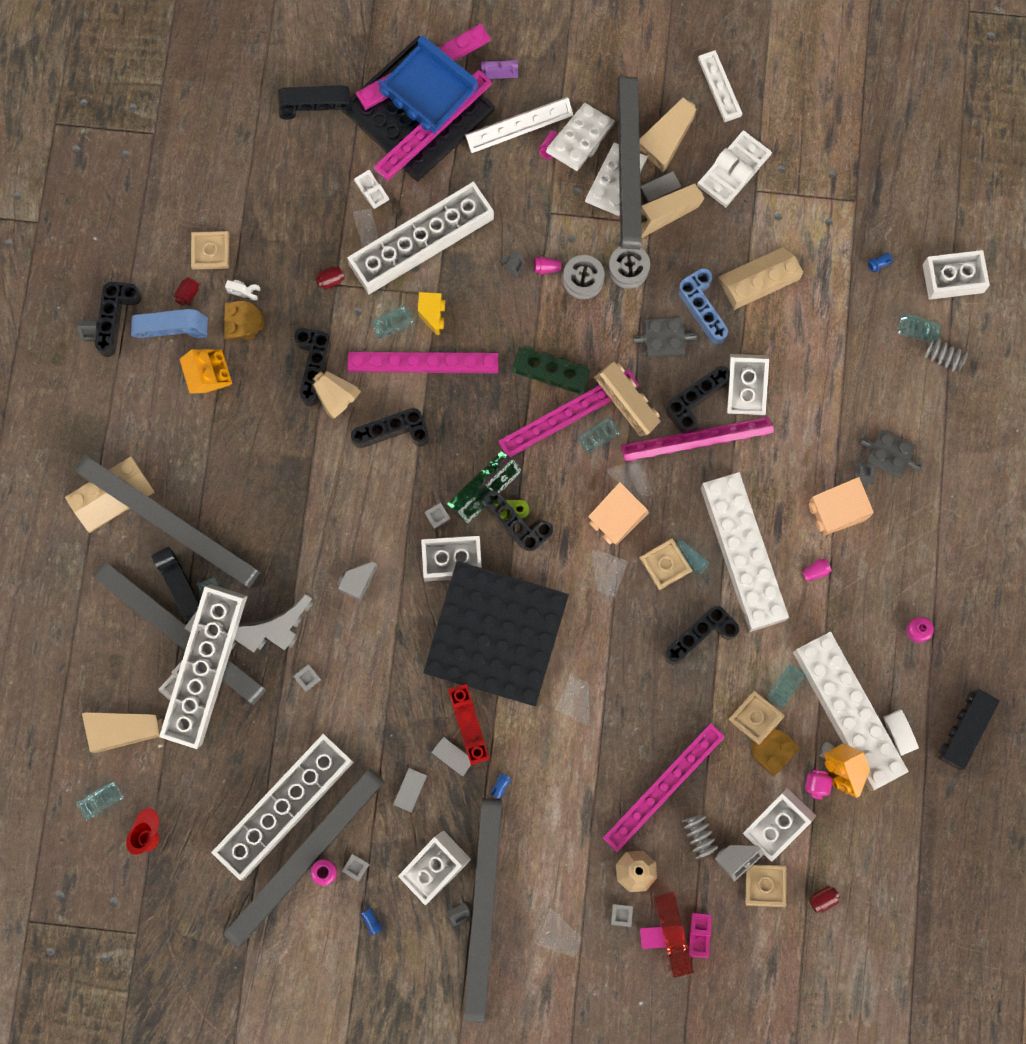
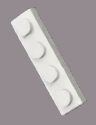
M716 50L700 55L698 61L724 122L741 117V109Z

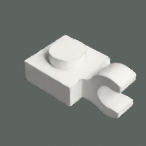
M227 280L225 285L229 294L243 298L249 297L251 300L258 299L252 292L254 290H261L258 285L253 284L246 287L243 282L238 280Z

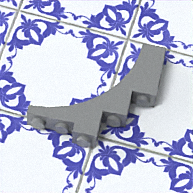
M306 591L297 603L273 618L259 622L239 623L235 640L253 653L257 648L261 650L267 641L264 639L265 637L283 650L287 646L291 648L297 640V637H295L297 631L292 626L296 628L302 619L300 617L301 613L304 610L307 612L314 603L311 601L313 595ZM197 611L184 628L190 633ZM233 642L231 650L235 646L236 642Z

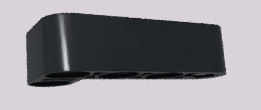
M348 86L285 87L278 90L279 117L283 120L295 118L296 111L345 110L351 107L350 89Z
M108 282L103 286L95 347L104 357H110L116 351L122 305H137L142 299L141 293L134 284ZM117 290L115 295H109L111 291ZM130 292H135L134 296L128 297ZM114 308L112 313H107L108 309ZM112 326L109 331H104L105 327Z
M300 328L294 334L295 341L300 349L309 351L300 396L305 405L313 406L318 402L319 397L313 387L315 381H310L309 377L317 375L320 371L322 373L326 371L331 342L328 334L325 332ZM302 336L308 337L304 342L299 341ZM322 339L327 341L324 345L317 344ZM316 357L322 358L320 363L313 362ZM310 388H311L312 395L309 396V398H306V396H308V395L310 394Z
M717 367L669 401L666 413L681 433L692 432L696 425V418L690 410L727 385L730 378V371L727 367ZM718 375L724 376V379L721 377L716 381V383L714 382L717 379ZM706 384L710 386V390H703L701 385ZM693 395L695 401H688L686 396ZM671 406H678L680 408V411H672ZM688 420L692 426L685 427L682 421Z
M410 408L356 427L351 432V439L357 448H364L409 432L413 443L421 447L428 443L429 435L420 410ZM413 415L419 417L416 422L409 421V418ZM394 422L401 423V426L399 428L395 429L391 427L392 423ZM376 428L383 429L380 435L373 433ZM417 433H424L425 437L423 439L415 438ZM358 435H361L363 440L359 441Z
M486 490L481 495V502L522 549L534 551L552 535L553 526L551 523L537 520L528 527L498 492ZM489 496H494L493 501L499 505L496 506L494 503L489 502ZM505 508L508 514L502 519L500 512ZM519 523L520 529L514 533L513 525ZM545 524L546 531L540 534L539 527ZM531 537L532 544L526 547L525 540Z
M168 546L152 554L151 557L155 566L161 572L187 624L197 611L200 603L177 556Z
M714 606L668 647L664 658L669 664L679 663L714 630L722 638L732 640L739 633V625L721 606ZM714 611L720 613L721 619L714 620L711 613ZM697 625H705L707 632L700 633L697 630ZM725 626H732L734 634H727ZM683 638H691L693 645H684ZM680 647L681 651L677 656L671 658V652H675Z

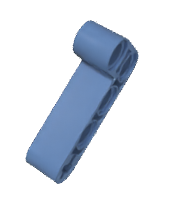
M700 269L681 281L678 294L709 340L715 345H721L725 342L728 329L703 293L710 286L712 274L708 269ZM704 277L707 279V282H701L698 278ZM688 286L692 291L686 292L683 290V287ZM698 301L702 304V306L697 307L693 304V302ZM709 316L713 321L707 322L704 320V317Z
M184 309L132 316L131 336L136 338L184 333L195 338L207 337L208 317L197 310Z

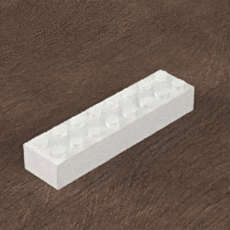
M472 182L347 257L349 266L369 295L494 220V211L476 184Z
M740 472L703 483L701 491L748 631L752 632L786 621L789 616Z
M212 584L204 587L159 737L198 749L203 744L245 606L246 595Z
M829 632L796 649L793 654L842 743L864 752L870 769L865 781L869 792L908 773V769L832 633Z
M322 734L211 853L239 880L244 881L354 762L327 736Z

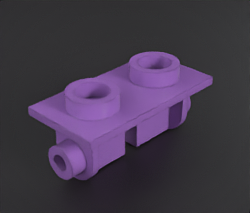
M517 60L481 62L482 73L489 79L518 78Z

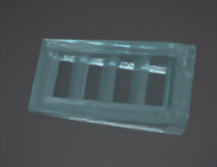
M405 305L371 321L379 339L415 324L409 309ZM401 314H404L405 321H403ZM394 317H397L399 324L396 325ZM387 320L390 321L392 325L391 328H389ZM379 323H383L385 331H382Z
M908 313L901 318L898 334L929 342L934 338V342L939 338L941 325ZM930 328H933L932 335H929Z
M608 417L579 436L578 439L589 454L621 433L613 420ZM609 425L613 433L610 434L605 426ZM600 429H602L603 432L605 433V435H606L605 438H603L602 435L600 434V432H599ZM593 433L597 435L600 440L599 442H596L592 435ZM586 437L590 438V440L593 443V446L590 447L589 443L585 439Z
M679 540L677 542L678 548L699 578L709 566V562L683 540Z
M789 664L767 696V699L783 709L805 677V674ZM790 673L791 675H793L794 677H796L798 680H797V681L794 680L793 678H791V677L788 676L787 674ZM785 679L786 681H788L790 684L793 685V687L785 683L783 680ZM779 686L787 690L789 693L787 694L786 692H784L782 689L779 688Z
M110 782L78 802L77 806L87 821L122 800L123 796L116 784ZM100 794L104 796L107 803H104ZM94 798L96 799L98 805L100 806L99 808H98L97 805L95 804V802H94V800H93ZM87 802L89 803V805L91 806V808H92V810H93L92 813L90 812L89 808H88L87 805H86Z

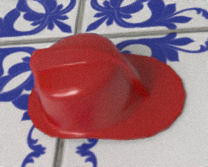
M143 809L136 817L128 834L126 847L133 855L147 853L158 845L159 816L154 809Z

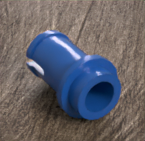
M887 252L877 258H871L868 262L870 271L878 272L880 268L892 264L891 254Z
M503 773L500 776L497 775L498 780L492 792H490L491 795L502 799L508 784H511V777Z
M372 908L360 914L369 929L368 933H371L372 936L383 930L381 927L382 923L379 924Z

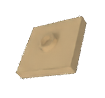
M229 231L191 232L192 270L229 268Z
M673 538L639 557L659 591L693 571Z
M753 691L729 718V721L757 745H760L785 716L757 692Z
M753 864L746 871V906L786 907V866Z

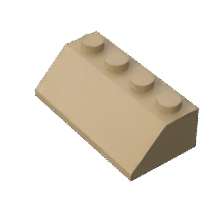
M782 247L717 277L735 310L800 280L803 270L796 257L786 248Z
M610 363L594 376L595 380L639 436L648 435L661 422L659 420L660 415L654 408L651 409L648 406L647 398L642 393H638L635 389L637 386L631 378L627 379L624 375L625 370L619 363Z
M132 457L127 458L109 470L147 497L155 493ZM91 482L65 497L73 512L89 533L130 509Z

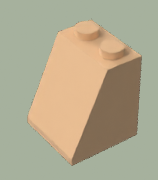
M859 477L813 496L809 503L811 513L815 514L817 518L816 526L819 532L822 531L823 536L864 522L874 513Z
M619 483L588 517L591 519L589 524L596 531L600 529L604 533L602 537L610 545L612 543L617 545L649 512Z

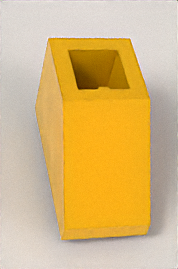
M419 292L418 315L436 335H440V329H444V318H441V311H445V300H442L441 293Z

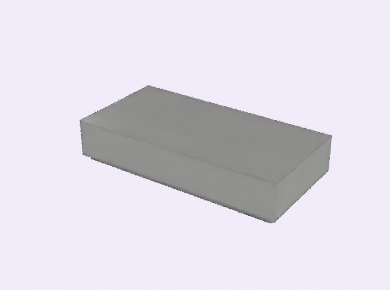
M673 171L641 186V192L647 203L681 189V185Z
M444 737L431 752L462 777L471 767L468 755Z
M409 768L393 805L412 813L427 775Z

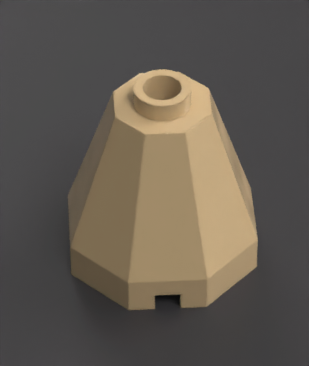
M320 371L313 378L315 381L313 387L326 413L332 419L342 413L348 407L347 405L350 402L352 403L361 392L355 385L328 371L324 373Z
M644 851L626 852L616 863L617 882L629 892L647 891L657 879L656 861ZM638 867L641 868L640 875L635 873V869Z

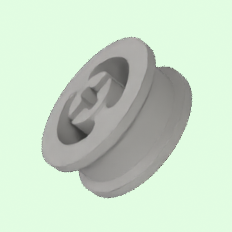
M618 247L610 257L608 266L609 276L619 287L625 289L636 288L647 279L650 270V259L642 248L638 250L621 249V247ZM627 256H631L629 261L630 267H632L631 277H628L629 267L626 266L628 261ZM624 257L621 263L617 262L620 258ZM638 270L641 271L639 275L632 277Z
M579 255L572 258L566 264L563 273V284L566 291L577 299L593 298L603 287L604 268L596 258L589 255ZM585 267L587 268V272L584 280V287H580L581 278L583 276V270Z

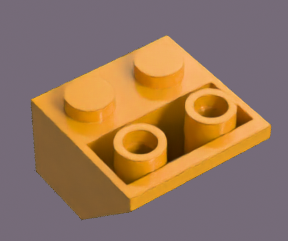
M192 349L179 359L189 393H207L232 384L222 349Z
M842 743L824 753L825 766L831 773L833 786L857 798L862 792L870 769L863 751Z

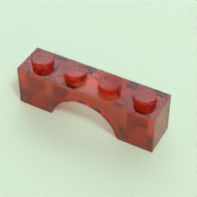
M669 892L653 896L657 917L664 936L672 977L676 978L694 973L675 893Z

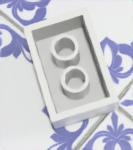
M983 250L930 256L923 263L929 300L984 293L990 286Z
M480 536L421 540L423 577L425 582L451 580L456 561L482 568Z

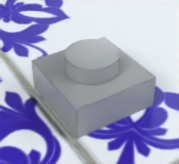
M441 503L424 512L434 530L451 520Z
M309 664L293 676L305 692L321 681Z
M352 854L342 872L360 882L370 864Z
M613 904L611 925L631 927L633 906Z

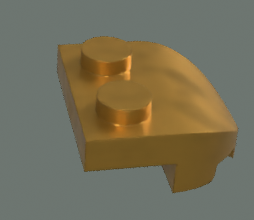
M247 301L225 303L224 339L227 341L239 339L250 341L256 338L255 335L264 327L265 318L263 312L257 306Z
M773 729L760 745H757L754 741L751 745L752 757L755 762L760 764L773 777L778 774L801 748L787 734L777 729Z

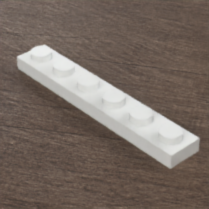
M569 98L559 99L465 134L470 152L474 153L573 116Z

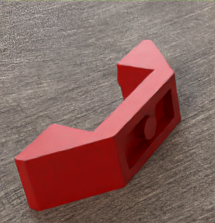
M467 684L448 689L470 764L474 765L490 760Z

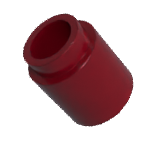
M339 266L317 273L318 277L315 278L318 287H323L324 290L341 284V281L345 280Z
M186 277L173 295L176 298L175 301L182 306H185V304L190 305L199 291V284L195 280Z
M828 885L814 893L809 902L816 913H823L839 903L840 895L835 887L831 888Z

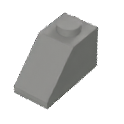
M371 562L346 571L345 575H341L338 580L339 591L361 601L377 569V564Z
M729 845L718 852L715 860L720 868L735 882L763 856V853L759 846Z

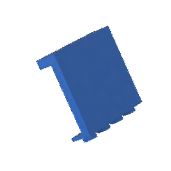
M422 35L418 39V46L384 81L379 79L378 85L379 92L384 97H389L393 100L397 108L404 109L409 118L412 120L416 119L425 131L435 134L478 89V80Z

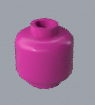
M925 617L912 619L906 627L908 638L915 643L926 642L934 633L932 622Z
M813 769V772L807 774L805 791L811 793V798L822 799L823 796L830 795L833 780L829 776V772Z
M319 860L311 868L312 880L318 885H330L337 878V867L330 860Z

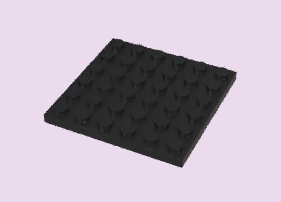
M420 36L415 38L361 89L392 73L418 46ZM355 93L350 98L351 107L342 110L387 154L420 124L416 119L412 120L409 118L404 109L397 108L390 98L365 110ZM481 94L413 157L403 169L419 182L466 138L465 134L472 132L495 111V106Z
M456 561L423 673L457 684H467L468 687L536 707L569 594Z

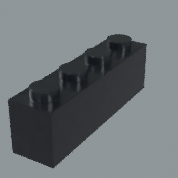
M980 689L974 692L971 691L966 698L968 703L965 709L962 708L958 713L957 719L959 720L956 726L953 725L948 733V736H950L948 742H944L939 750L941 754L939 759L959 771L966 768L1000 702L997 698Z

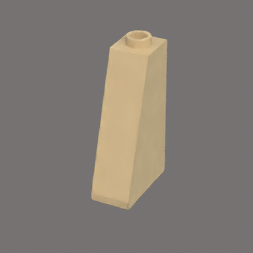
M682 98L639 139L640 152L648 156L647 159L662 172L666 170L695 117V105L685 98Z
M695 183L641 206L642 238L700 206L704 197Z
M82 713L89 750L92 753L159 737L164 723L163 719H160L159 716L149 714Z

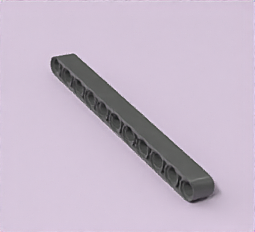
M619 76L617 93L621 249L640 250L642 225L638 77Z
M84 455L73 470L248 588L252 587L261 572L88 456Z
M104 561L92 576L181 648L186 650L191 634L184 629L186 625ZM228 660L222 680L247 701L255 705L266 689Z
M370 768L226 930L224 936L239 949L376 794L385 781Z
M482 798L464 1022L485 1023L502 800Z

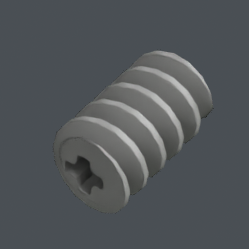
M933 338L924 354V358L926 359L931 355L932 362L938 358V365L945 362L944 368L952 365V372L957 368L960 371L968 353L965 352L961 355V349H957L954 352L953 345L947 349V342L940 345L941 339L938 338L933 342Z
M699 814L681 821L688 822L684 830H691L687 837L694 838L690 842V845L697 846L693 849V853H700L695 859L712 854L718 848L717 845H711L715 838H708L712 830H705L709 823L702 822L706 815Z

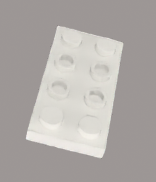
M584 103L547 147L546 153L578 171L586 159L594 155L600 142L614 126L615 120Z
M743 130L734 142L721 152L715 164L702 177L697 186L726 208L771 156L772 151Z
M613 143L585 202L619 216V146L617 143ZM640 153V173H641V171H642V169H643V167H644V165H645V163H646V161H647V157H648V156H645V155H643V154H641V153Z

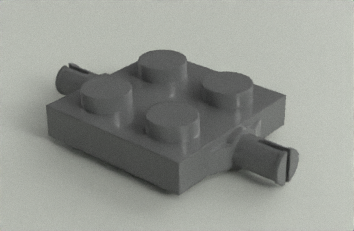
M682 318L645 320L644 335H633V343L645 344L647 357L685 355V342L697 341L696 332L685 333Z
M882 429L874 442L864 437L860 442V445L870 449L866 463L900 479L908 467L918 472L922 467V464L912 460V454L916 445Z

